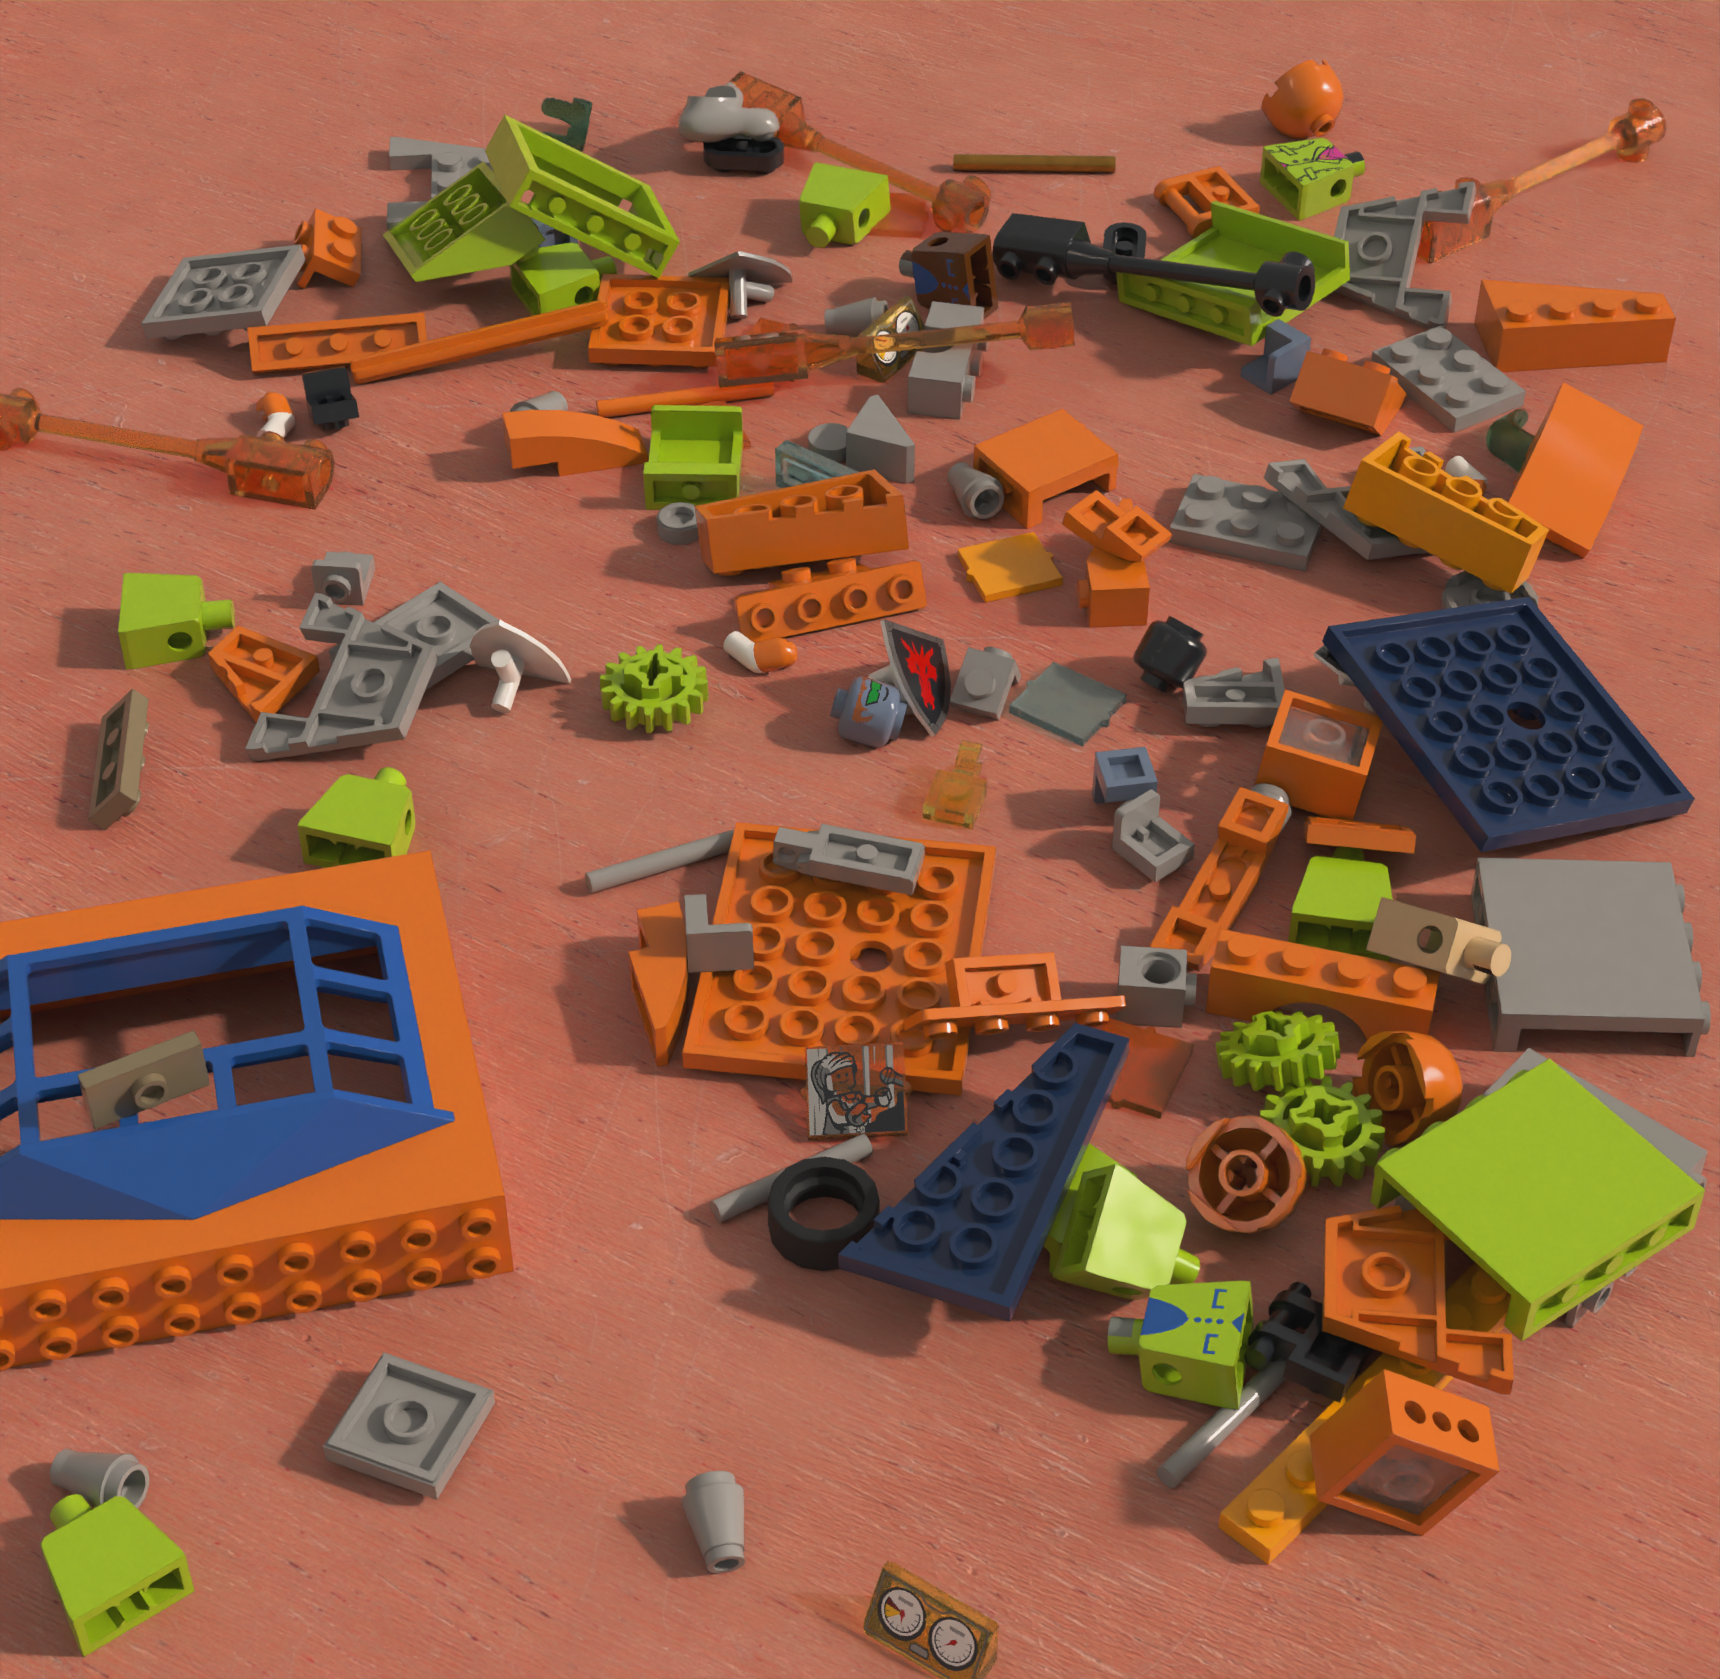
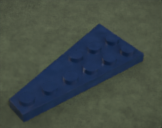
M1074 1023L1032 1064V1072L1013 1091L1007 1089L994 1101V1110L978 1125L973 1122L914 1179V1188L894 1208L888 1205L874 1219V1227L858 1243L851 1241L838 1254L839 1269L1010 1322L1129 1054V1038Z

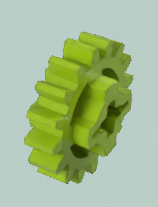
M657 644L654 650L647 652L642 646H637L636 655L630 656L624 652L619 653V664L608 662L605 665L606 674L600 675L603 710H610L613 722L626 718V729L632 730L638 724L645 725L646 733H652L655 726L661 725L668 732L672 731L673 722L677 720L688 725L691 723L690 713L702 714L703 702L708 701L709 698L705 666L697 665V657L695 655L683 659L682 648L679 647L673 649L670 653H666L662 644Z
M1267 1011L1253 1015L1252 1023H1233L1234 1031L1221 1032V1041L1216 1042L1218 1066L1221 1069L1222 1078H1233V1085L1236 1087L1250 1083L1253 1091H1258L1265 1085L1273 1086L1275 1091H1282L1285 1084H1290L1294 1088L1305 1086L1304 1079L1308 1077L1319 1080L1325 1078L1324 1070L1336 1069V1059L1341 1058L1338 1032H1335L1334 1023H1323L1322 1016L1319 1014L1307 1018L1304 1016L1303 1011H1297L1291 1016L1283 1015L1281 1011Z
M1325 1075L1321 1085H1313L1312 1081L1306 1078L1304 1079L1305 1086L1295 1089L1292 1085L1285 1084L1282 1091H1279V1096L1267 1095L1264 1110H1260V1117L1284 1129L1299 1147L1307 1175H1310L1311 1186L1317 1187L1321 1177H1329L1336 1187L1342 1186L1345 1173L1359 1180L1363 1178L1365 1166L1375 1167L1379 1151L1382 1150L1385 1128L1381 1127L1382 1111L1370 1109L1372 1097L1368 1093L1355 1097L1352 1095L1353 1083L1348 1081L1340 1088L1332 1086L1331 1076Z

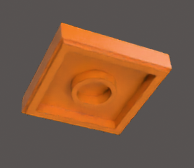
M1312 816L1304 819L1303 838L1306 843L1413 854L1415 851L1416 834L1406 825Z

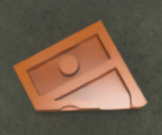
M239 625L208 652L211 669L256 723L261 712L276 714L320 672L318 656Z

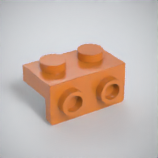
M315 208L308 222L301 221L293 240V244L301 245L306 259L297 274L296 285L305 289L314 271L354 287L361 275L362 228L355 225L348 218L342 216L335 217Z

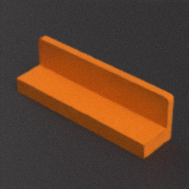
M424 312L247 328L253 374L350 366V361L353 358L427 341Z

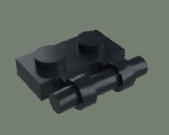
M1294 1282L1288 1290H1283L1276 1295L1268 1308L1270 1317L1268 1320L1259 1322L1248 1337L1249 1348L1244 1354V1359L1251 1368L1262 1370L1269 1361L1282 1358L1287 1361L1283 1374L1284 1378L1340 1403L1373 1349L1322 1331V1303L1311 1299L1312 1293L1307 1285L1301 1282ZM1301 1327L1306 1329V1332L1303 1335L1294 1330Z

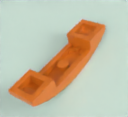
M1243 787L1238 789L1218 825L1217 841L1180 906L1171 907L1149 947L1187 950V967L1196 971H1200L1215 953L1221 929L1231 930L1267 864L1288 813L1287 803Z

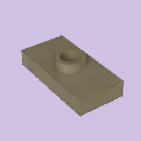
M194 1030L77 1075L87 1115L94 1129L210 1085L202 1044Z

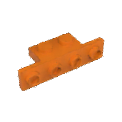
M843 558L828 562V570L810 573L809 567L785 570L781 572L782 579L768 582L770 590L735 597L734 604L739 632L752 642L925 608L927 600L921 563L911 560L870 568L860 563L856 564L855 558Z
M1054 952L952 958L945 963L951 1007L922 1009L904 1019L903 1025L905 1032L923 1031L925 1039L954 1036L958 1034L957 1028L975 1027L976 1035L999 1034L1008 1031V1025L1026 1024V1031L1039 1032L1055 1029L1060 1026L1059 1021L1076 1020L1077 1024L1088 1027H1098L1108 1024L1109 1015L1125 1008L1126 1002L1125 996L1061 1000Z

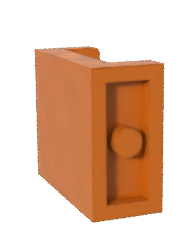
M1063 408L974 445L973 468L999 480L1004 495L1002 508L1026 529L1042 523L1043 500L1090 480L1095 482L1105 492L1116 488L1117 469L1119 466L1118 453Z

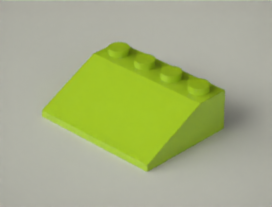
M484 161L382 234L415 282L510 266L516 261L524 262L533 257L539 250L538 245L545 241V238L529 216L508 206L494 172Z

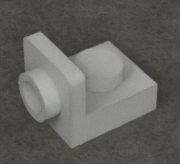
M326 552L324 560H314L311 567L315 593H321L330 597L333 604L364 605L375 572L374 556L351 552Z

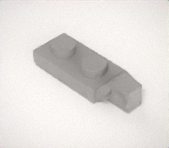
M821 824L820 830L808 832L779 827L773 843V864L811 876L913 895L925 856V846L923 843Z

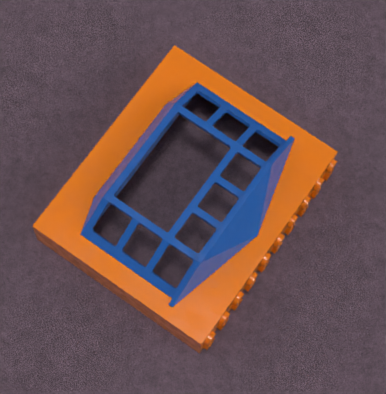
M431 850L0 922V1018L9 1017L8 1020L0 1024V1053L14 1046L16 1074L15 1081L0 1091V1120L18 1111L21 1145L0 1156V1371L42 1361L63 1360L74 1355L110 1348H125L136 1343L162 1338L183 1337L194 1332L230 1325H246L257 1320L277 1316L308 1313L315 1309L345 1303L366 1302L377 1297L413 1290H428L435 1286L460 1281L486 1279L497 1274L514 1271L505 1193ZM378 953L383 980L322 968L314 964ZM295 967L304 1030L203 1049L207 1073L213 1072L217 1110L139 1123V1115L136 1113L120 1119V1127L41 1141L38 1103L82 1096L77 1075L91 1069L36 1077L31 1013ZM317 992L388 1004L395 1042L324 1027ZM327 1054L400 1066L407 1103L333 1089ZM309 1055L315 1092L237 1106L232 1069Z

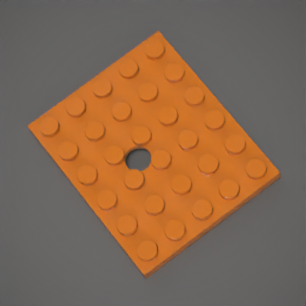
M736 822L712 925L749 923L752 925L754 969L701 972L682 1051L683 1068L808 1080L807 1049L828 1048L829 1054L831 1052H841L842 1048V1052H849L856 1061V1085L864 1086L862 1046H869L870 1087L883 1088L887 1087L880 1080V1072L886 1068L885 1045H893V1069L898 1074L903 1075V1078L896 1076V1079L903 1081V1087L894 1084V1089L961 1096L971 1027L957 1028L958 1034L954 1036L925 1039L923 1031L905 1032L903 1020L922 1009L951 1007L945 963L952 958L982 956L996 861V846L893 837L923 843L925 846L924 861L913 895L811 876L773 864V843L779 827L803 832L816 831V829ZM875 948L885 951V957L891 964L883 970L867 972L856 968L851 961L860 958L864 953V949ZM874 1046H875V1065H874ZM848 1054L841 1055L835 1058L834 1060L847 1056ZM848 1057L843 1060L849 1059V1061H851L852 1057ZM852 1067L843 1068L831 1075L832 1083L854 1085ZM890 1069L888 1070V1073H887V1076H886L887 1078H889V1075H890V1072H891ZM884 1070L882 1072L884 1076L886 1075L887 1070ZM893 1071L891 1073L890 1078H894L895 1076Z

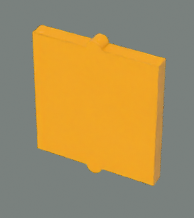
M1034 532L957 549V557L966 570V580L973 582L985 603L1063 585V577L1053 563V553L1046 552Z

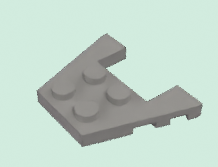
M390 137L389 160L391 170L432 169L431 199L483 161L493 171L485 153V148ZM428 201L387 203V230Z
M1475 182L1458 183V189L1438 192L1437 188L1423 190L1418 197L1398 201L1393 196L1341 207L1334 237L1349 241L1350 280L1334 290V292L1427 329L1440 325L1446 328L1452 304L1451 291L1410 288L1424 222L1436 221L1469 224L1476 195Z
M1422 446L1410 448L1422 457L1426 452ZM1305 459L1268 463L1264 479L1365 559H1382L1427 553V551L1421 548H1412L1399 541L1398 536L1380 527H1371L1363 524L1357 519L1355 514L1343 509L1351 486L1327 488Z
M315 593L299 629L305 640L341 644L308 718L261 712L245 747L251 760L263 761L405 739L439 659L432 645L387 624L383 626L377 625L365 619L362 612L349 606L346 609L333 604L330 597L321 593Z

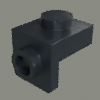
M340 366L302 374L308 413L314 425L322 424L324 430H333L349 426V419L359 418L357 401L351 394L348 372L345 367Z

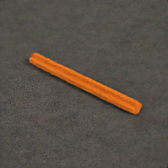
M596 300L353 358L350 361V367L354 381L357 384H363L606 326L609 323L608 311L603 300Z

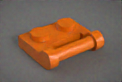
M1220 166L1164 179L1154 189V197L1161 205L1169 206L1187 225V232L1193 239L1212 227L1211 203L1213 201L1259 214L1260 206ZM1189 195L1205 213L1199 214L1183 196Z

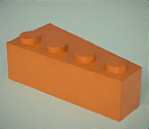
M1481 279L1474 323L1492 365L1501 372L1667 362L1676 317L1663 293Z

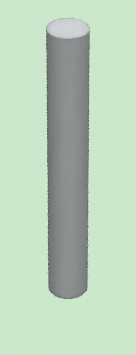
M734 830L585 873L587 887L590 893H594L728 853Z
M861 1134L807 1159L825 1156L854 1163L872 1155L873 1149L868 1137L865 1134ZM784 1169L712 1200L710 1206L716 1220L721 1223L767 1202L773 1181Z
M1282 1358L1269 1361L1264 1369L1260 1370L1243 1386L1239 1410L1221 1407L1157 1468L1159 1479L1168 1487L1175 1488L1287 1380L1283 1377L1287 1361Z

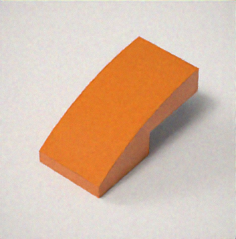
M1095 490L1067 510L1062 525L1091 545L1114 556L1139 563L1170 541L1172 536L1171 532L1137 505L1125 513L1098 490Z

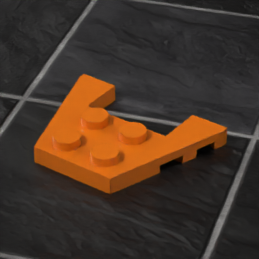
M1400 1205L1325 1219L1323 1236L1322 1331L1499 1394L1511 1395L1514 1381L1512 1334L1448 1329L1446 1327L1444 1240L1452 1241L1418 1209L1402 1211Z

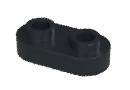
M737 135L720 142L703 143L704 162L719 172L747 170L768 174L781 167L784 163V144L776 137L760 142L754 138Z
M1122 222L1112 224L1104 232L1103 248L1113 251L1117 255L1145 258L1146 231L1141 226L1133 223ZM1116 272L1103 275L1104 278L1117 285Z

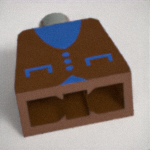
M937 232L913 248L912 251L907 250L902 254L899 261V271L903 276L914 278L917 301L921 306L930 309L932 301L984 307V319L999 308L990 235Z

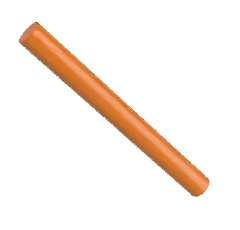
M772 378L598 400L596 401L597 416L607 418L651 412L653 405L697 406L774 395V385Z

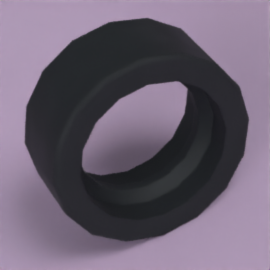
M825 1156L804 1159L785 1168L773 1181L768 1196V1227L772 1244L783 1258L802 1268L819 1271L839 1269L838 1254L851 1241L858 1243L874 1227V1219L880 1214V1200L876 1183L865 1170L847 1160ZM818 1197L841 1199L854 1206L859 1213L852 1222L837 1229L823 1231L806 1228L793 1221L789 1216V1212L796 1205L808 1199Z

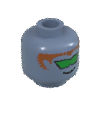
M858 676L851 681L848 690L837 689L830 717L839 719L837 730L841 738L869 747L881 748L889 739L897 740L905 716L907 702L900 701V691L896 686Z

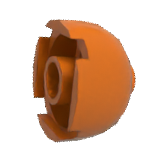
M1314 59L1300 63L1281 75L1275 81L1279 89L1272 97L1266 93L1263 98L1261 109L1272 126L1281 134L1298 139H1306L1313 136L1321 137L1327 134L1334 127L1335 120L1340 114L1344 101L1343 88L1333 69L1327 61L1322 60V64L1318 65Z
M1394 1030L1372 1035L1360 1048L1356 1060L1365 1059L1362 1067V1077H1353L1352 1093L1355 1097L1368 1093L1372 1097L1370 1109L1382 1111L1381 1127L1385 1128L1384 1139L1386 1140L1384 1144L1391 1146L1407 1145L1419 1138L1431 1124L1437 1121L1444 1123L1457 1115L1462 1098L1460 1070L1451 1051L1441 1042L1430 1035L1405 1030Z
M1246 1115L1231 1119L1226 1117L1214 1121L1197 1136L1186 1158L1185 1170L1189 1171L1188 1184L1190 1190L1187 1189L1191 1203L1205 1220L1229 1232L1257 1234L1276 1228L1295 1213L1305 1194L1307 1171L1299 1147L1284 1129L1259 1116Z

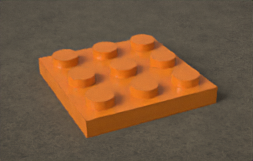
M602 274L597 300L604 301L608 311L609 323L606 326L591 330L588 345L589 363H604L607 365L647 364L653 367L664 365L692 366L695 368L720 367L730 302L729 278L660 276V278H657L653 275Z

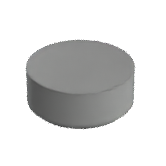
M826 423L814 427L808 435L809 454L815 460L828 464L846 460V431L848 427L836 423Z
M677 502L663 507L657 514V532L659 537L668 543L677 545L689 544L698 540L694 505Z

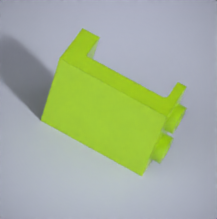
M653 405L651 407L652 434L649 461L644 463L643 472L645 509L661 510L663 507L677 502L698 506L739 497L743 452L742 408L739 406Z

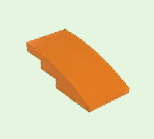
M1563 382L1525 455L1526 459L1513 483L1514 488L1506 502L1548 528L1547 539L1584 558L1590 552L1606 519L1644 426Z

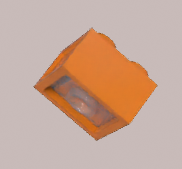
M1285 689L1265 747L1255 785L1262 783L1275 785L1287 793L1290 799V806L1317 813L1323 818L1353 820L1380 734L1382 720L1377 716Z
M1385 1369L1377 1374L1310 1435L1318 1501L1421 1536L1500 1472L1488 1406Z

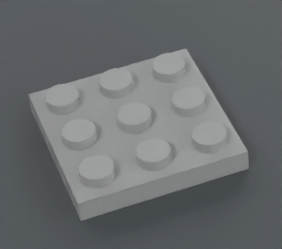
M301 245L183 258L141 323L146 338L164 337L167 340H174L188 334L204 333L205 335L213 336L226 330L244 329L248 331V327L267 326L306 260Z

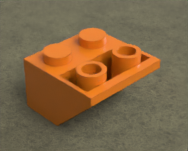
M1323 348L1321 354L1307 350L1289 402L1300 412L1382 436L1404 404L1407 393L1399 385L1398 378L1389 374L1391 369L1372 361H1365L1363 367L1347 362V355L1327 348Z

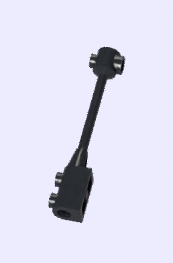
M1017 213L1011 214L997 233L993 243L992 254L994 264L998 272L1009 280H1016L1021 273L1033 274L1040 283L1052 285L1057 278L1075 280L1083 276L1118 272L1252 290L1261 309L1266 314L1274 317L1281 316L1285 309L1306 310L1313 299L1315 291L1314 265L1308 257L1299 252H1287L1280 262L1265 261L1257 273L1117 255L1113 251L1092 244L1085 222Z

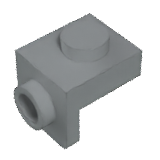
M988 646L984 648V651L968 647L949 701L952 708L999 720L1011 684H1018L1021 678V672L1015 659H1012L1010 653L996 647Z
M1151 789L1135 799L1124 802L1116 810L1112 849L1151 880L1157 882L1193 860L1195 844L1159 817L1160 795Z

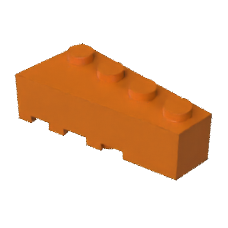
M875 469L694 506L702 561L714 574L718 573L722 576L738 575L748 569L909 549L904 496Z

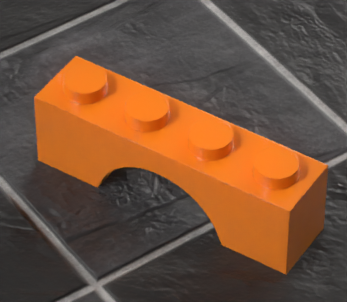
M1221 929L1210 968L1206 1013L1253 1022V1015L1272 1011L1283 1005L1315 1003L1338 1010L1351 1018L1363 1031L1366 1040L1380 1032L1394 1030L1412 1031L1428 1035L1440 972Z

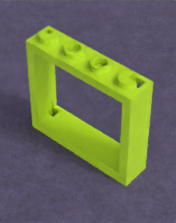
M504 114L485 149V153L508 206L660 278L680 241L651 187ZM528 190L534 192L529 204L520 200L524 192ZM622 199L632 203L628 212L619 208Z

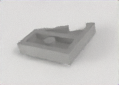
M1279 658L1264 660L1263 671L1242 676L1241 669L1235 667L1221 671L1213 676H1200L1185 681L1182 699L1186 724H1198L1203 727H1216L1221 724H1245L1255 728H1265L1273 725L1285 691Z

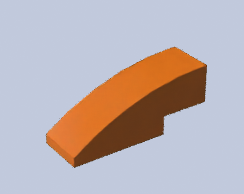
M564 410L502 412L504 440L512 469L555 463L560 477L648 462V454L639 429L619 421L588 413Z
M679 901L637 909L639 949L628 951L631 991L657 1067L669 1064L679 1042L687 1014L689 995L685 923Z

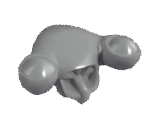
M731 82L709 88L705 96H688L687 104L678 119V130L681 135L687 139L702 143L720 142L737 135L764 142L774 136L775 132L779 130L780 125L775 113L769 109L742 107L743 93Z

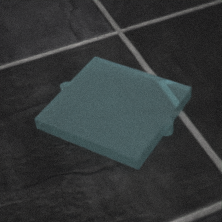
M1053 662L1035 681L1029 680L1027 682V688L1009 705V713L1080 746H1084L1101 727H1108L1110 725V718L1125 704L1127 694Z

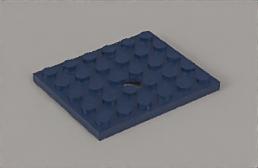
M1530 597L1328 626L1322 640L1324 645L1480 852L1685 814L1695 799ZM1512 709L1517 716L1526 720L1538 719L1542 728L1527 729L1521 727L1510 719L1507 711Z

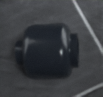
M1171 616L1168 617L1166 622L1162 620L1153 621L1133 655L1136 665L1144 670L1140 679L1165 693L1170 685L1183 688L1185 681L1195 677L1207 655V648L1201 642L1204 634Z

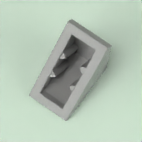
M870 396L846 431V469L856 472L875 469L885 479L905 484L914 482L915 444L880 396Z

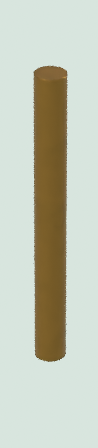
M953 154V170L1115 173L1116 156Z

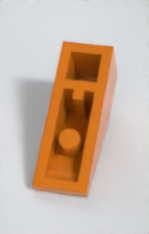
M1122 499L1118 507L1125 513L1133 508L1132 499ZM1094 546L1086 559L1085 579L1077 580L1076 586L1077 605L1079 609L1086 608L1089 628L1147 625L1150 586L1144 560L1140 563L1129 561Z

